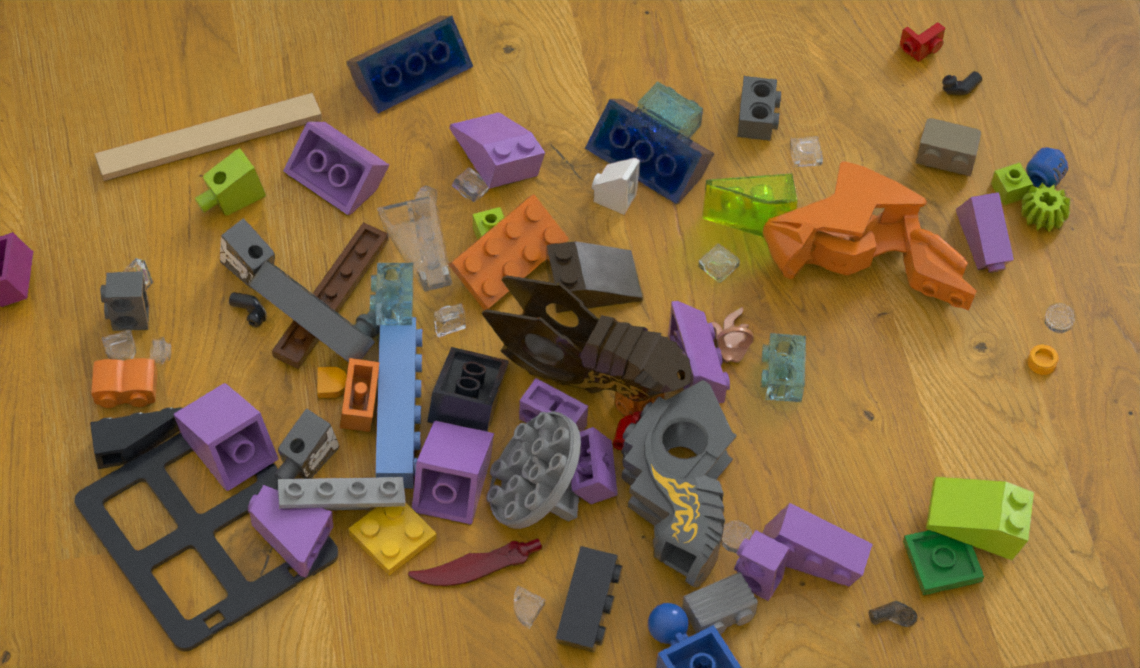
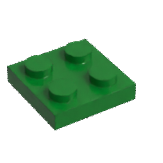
M932 530L904 536L903 543L923 595L983 582L984 574L972 545Z

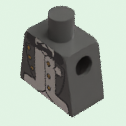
M243 218L221 235L220 262L249 288H252L249 285L250 281L265 260L274 264L275 253Z
M306 408L278 448L283 464L275 472L274 476L277 479H294L299 475L304 479H312L340 447L331 424Z

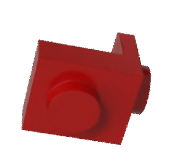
M937 22L918 35L907 26L902 30L900 47L906 54L911 55L919 62L929 54H935L941 49L944 44L943 37L946 28Z

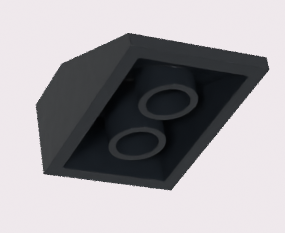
M451 347L432 392L427 422L434 423V421L488 432L509 360Z

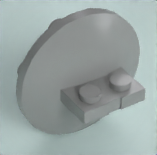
M541 412L526 424L520 423L516 427L514 436L505 447L500 458L492 464L490 469L492 480L490 490L487 493V501L490 502L494 517L500 523L510 528L521 529L538 522L549 512L558 515L568 522L577 518L579 496L572 492L571 480L578 464L581 440L578 427L572 419L559 412ZM496 478L502 481L501 487L494 485Z

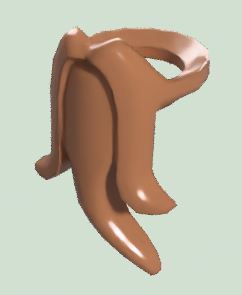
M743 307L725 318L723 330L719 324L709 322L713 325L714 332L716 333L717 347L720 348L722 360L725 363L730 361L739 363L753 343V333L747 329L749 327L748 324L734 327V321L742 314Z

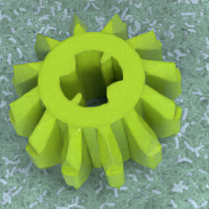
M1043 183L1038 188L1032 186L1028 193L1023 196L1021 216L1027 218V225L1035 224L1037 231L1041 227H1045L1048 232L1053 227L1060 229L1070 214V198L1064 197V190H1055L1054 184L1050 188L1046 187Z

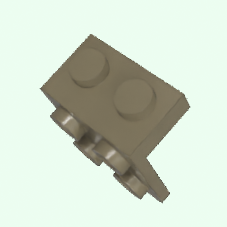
M929 118L926 121L916 163L971 176L981 131Z

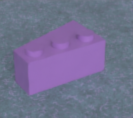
M791 503L767 523L763 530V534L790 547L785 567L846 586H851L863 576L872 543Z

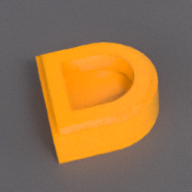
M318 367V398H337L344 394L347 376L344 370L338 367Z

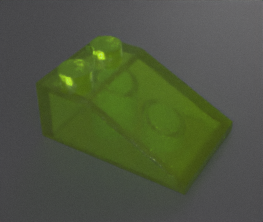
M793 174L706 180L702 218L764 237L763 227L769 218L797 209L798 199Z

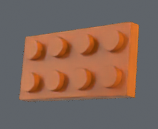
M532 194L448 265L483 310H486L509 292L501 280L502 277L508 275L525 278L546 260V245L566 243L569 238L537 197Z

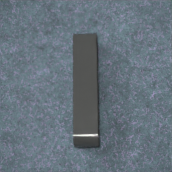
M265 260L249 283L259 294L348 362L349 358L362 360L375 343L373 339L267 260Z

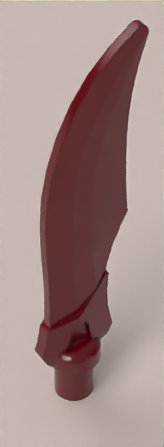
M538 538L526 543L523 541L520 543L518 541H511L501 548L492 550V552L468 553L434 568L409 571L408 576L418 582L432 586L465 584L505 567L524 564L530 554L542 550V545Z

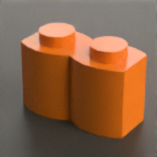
M135 358L125 361L104 359L94 362L91 394L95 404L104 408H113L124 403L135 407H144L147 404L156 402L157 367L155 360L146 358Z

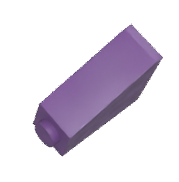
M999 192L971 197L956 208V213L977 269L988 268V273L1005 270V265L1013 261L1014 258Z
M263 485L259 494L253 495L248 505L252 526L300 576L306 578L333 528L332 511L324 508L279 509L278 490Z

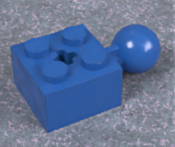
M663 603L651 611L648 617L650 634L658 642L671 645V647L658 653L656 668H742L714 625L688 638L686 634L689 625L688 617L680 606L673 603Z

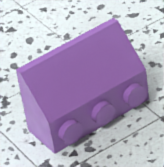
M307 122L283 171L347 215H351L378 189L389 164L326 122Z
M672 301L668 337L669 340L677 342V345L683 349V352L690 359L691 381L683 387L684 390L704 380L710 384L718 403H724L726 390H730V381L727 372H722L720 366L722 365V354L720 348H715L713 343L715 332L712 323H707L704 312L682 302Z

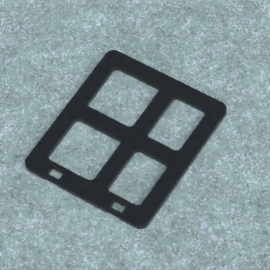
M179 433L80 490L75 496V505L173 645L178 650L186 652L193 650L224 628L234 625L288 592L311 575L314 576L335 563L338 559V547L331 537L328 536L306 578L299 574L292 577L289 573L292 567L286 561L253 582L247 581L214 537V534L250 513L248 512L249 502L253 495L259 494L263 485L278 490V479L274 476L278 468L274 463L254 474L257 478L256 483L207 512L199 514L194 510L165 470L170 464L194 451L182 434ZM139 482H145L178 527L146 548L135 550L103 505L108 500ZM194 549L228 596L196 617L187 620L153 576L152 571L184 551ZM220 613L224 620L208 628L205 621Z

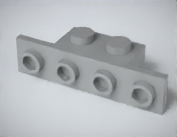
M403 477L278 479L277 482L279 509L370 510V507L405 506L406 503Z

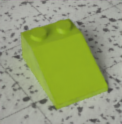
M935 477L926 529L1013 560L1029 539L1034 492L1006 481Z

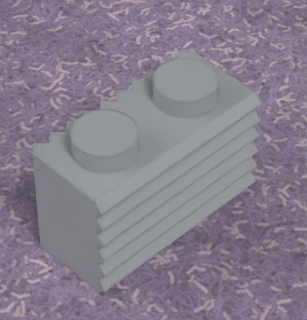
M738 572L683 597L682 609L685 611L696 633L714 625L719 634H722L727 627L733 624L744 625L751 621L756 614L758 601L754 597V593L751 592V588L748 587V583H746L742 573Z

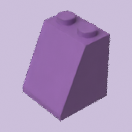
M226 383L173 414L183 438L226 491H229L278 460L261 413Z
M434 421L417 460L412 509L416 513L472 524L491 460L494 433Z

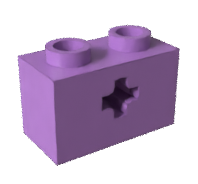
M594 427L579 432L581 447L578 464L571 480L572 492L590 504L617 496L612 441Z

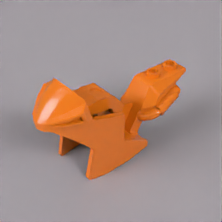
M842 161L839 166L835 192L831 197L780 216L769 218L763 227V236L771 257L783 276L788 279L795 278L805 264H815L839 274L851 275L870 267L874 257L886 252L898 251L903 253V261L910 287L922 292L924 295L938 298L954 307L969 311L977 292L962 278L968 264L965 261L966 258L938 234L935 235L931 231L921 229L918 213L920 207L926 205V199L902 184L861 165ZM875 208H884V211L878 216L873 215Z

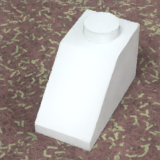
M632 158L607 164L602 174L598 173L593 180L591 188L594 190V202L625 215L637 195L640 160Z

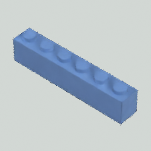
M380 317L376 478L403 477L404 488H414V477L418 458H414V450H420L421 434L420 432H415V424H421V406H415V399L421 398V380H416V372H422V354H416V348L422 347V329H417L416 317Z

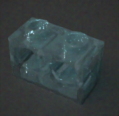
M377 263V275H371V293H376V295H370V313H376V325H412L413 263Z
M770 333L768 345L763 344L762 362L767 363V370L762 369L761 387L766 388V400L802 402L805 387L806 336Z

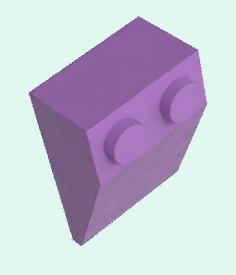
M498 112L450 124L449 129L488 188L538 176L545 155L544 150L530 131Z

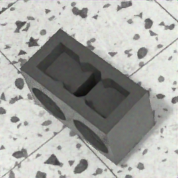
M744 76L737 137L771 141L772 129L778 130L780 114L774 113L775 108H780L781 91H776L777 79Z
M143 272L106 273V285H101L100 295L101 302L104 303L105 319H110L112 331L149 330V300Z

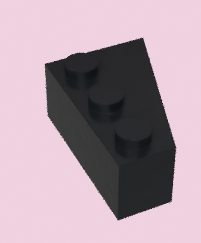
M580 546L556 635L557 643L594 653L597 645L602 646L607 627L603 626L606 614H611L615 596H612L614 585L619 584L623 566L619 564L618 555Z

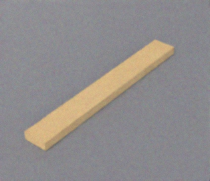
M313 93L98 152L95 153V158L103 181L301 126L307 122L322 120V116Z

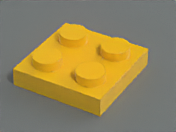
M405 503V506L376 507L348 528L349 536L389 576L437 539V533L407 503Z

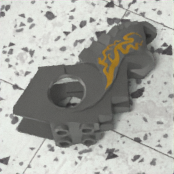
M704 380L667 400L658 397L654 403L649 402L643 409L639 422L637 424L631 423L626 428L623 434V439H625L624 447L621 451V454H623L622 463L623 467H625L622 471V479L631 486L629 493L633 495L628 502V507L654 525L655 538L652 543L654 557L687 576L685 582L695 588L699 587L710 575L718 559L725 518L723 515L724 505L722 503L724 493L717 479L733 461V458L728 455L726 449L737 437L732 432L710 384ZM678 446L687 447L693 450L697 456L682 459L672 456L668 451Z

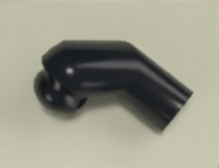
M976 71L970 73L963 81H957L955 75H947L942 79L943 90L949 95H967L982 82V76Z
M237 292L231 293L229 297L230 306L246 309L249 313L247 316L249 325L259 327L262 322L266 321L267 312L255 296Z

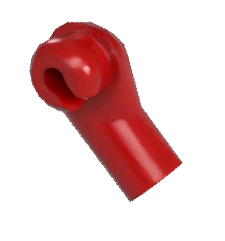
M635 411L633 414L620 419L612 443L615 449H623L625 441L623 434L631 423L637 424L639 422L642 411Z

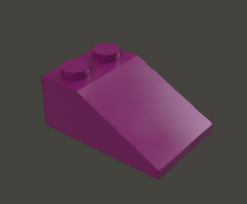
M13 232L0 236V307L27 299L33 251Z

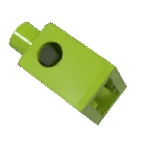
M239 148L204 174L203 179L208 190L194 199L203 213L218 205L224 215H230L262 199L266 194L254 166Z

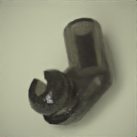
M898 601L869 610V617L874 625L890 620L898 625L910 627L918 619L914 609Z

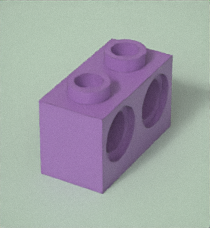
M537 378L520 399L519 419L525 423L537 417L541 412H559L572 419L577 425L579 432L583 431L587 426V405Z
M755 530L750 540L745 538L737 551L739 559L734 570L737 573H742L752 593L769 601L784 576L790 547Z

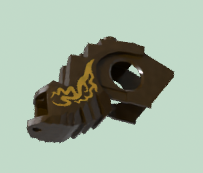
M506 275L501 280L522 307V314L517 315L488 309L481 313L504 343L500 352L533 376L537 375L562 385L585 389L591 394L603 390H612L637 402L680 389L691 381L690 359L683 352V349L677 345V342L668 340V337L661 336L662 333L650 332L645 327L618 322L613 317L601 315L600 319L597 318L583 305L584 303L560 282L551 283ZM555 303L567 307L577 316L579 320L578 325L569 327L559 323L549 316L546 312V306Z

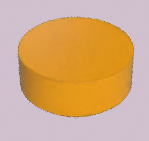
M1044 344L1036 345L1030 350L1027 363L1033 372L1040 375H1048L1056 369L1059 356L1057 351L1051 346Z

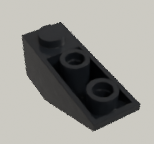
M168 407L155 412H138L130 416L103 418L99 421L90 422L94 455L98 469L125 465L179 432L180 429L173 414L183 407Z

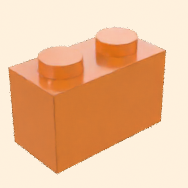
M349 358L340 428L370 432L380 362Z

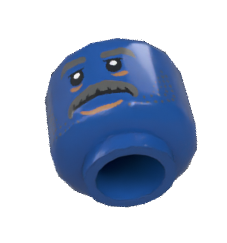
M1046 147L1038 150L1027 163L1026 173L1034 187L1038 188L1043 183L1046 187L1050 188L1053 184L1056 187L1067 174L1069 167L1064 154L1060 150Z

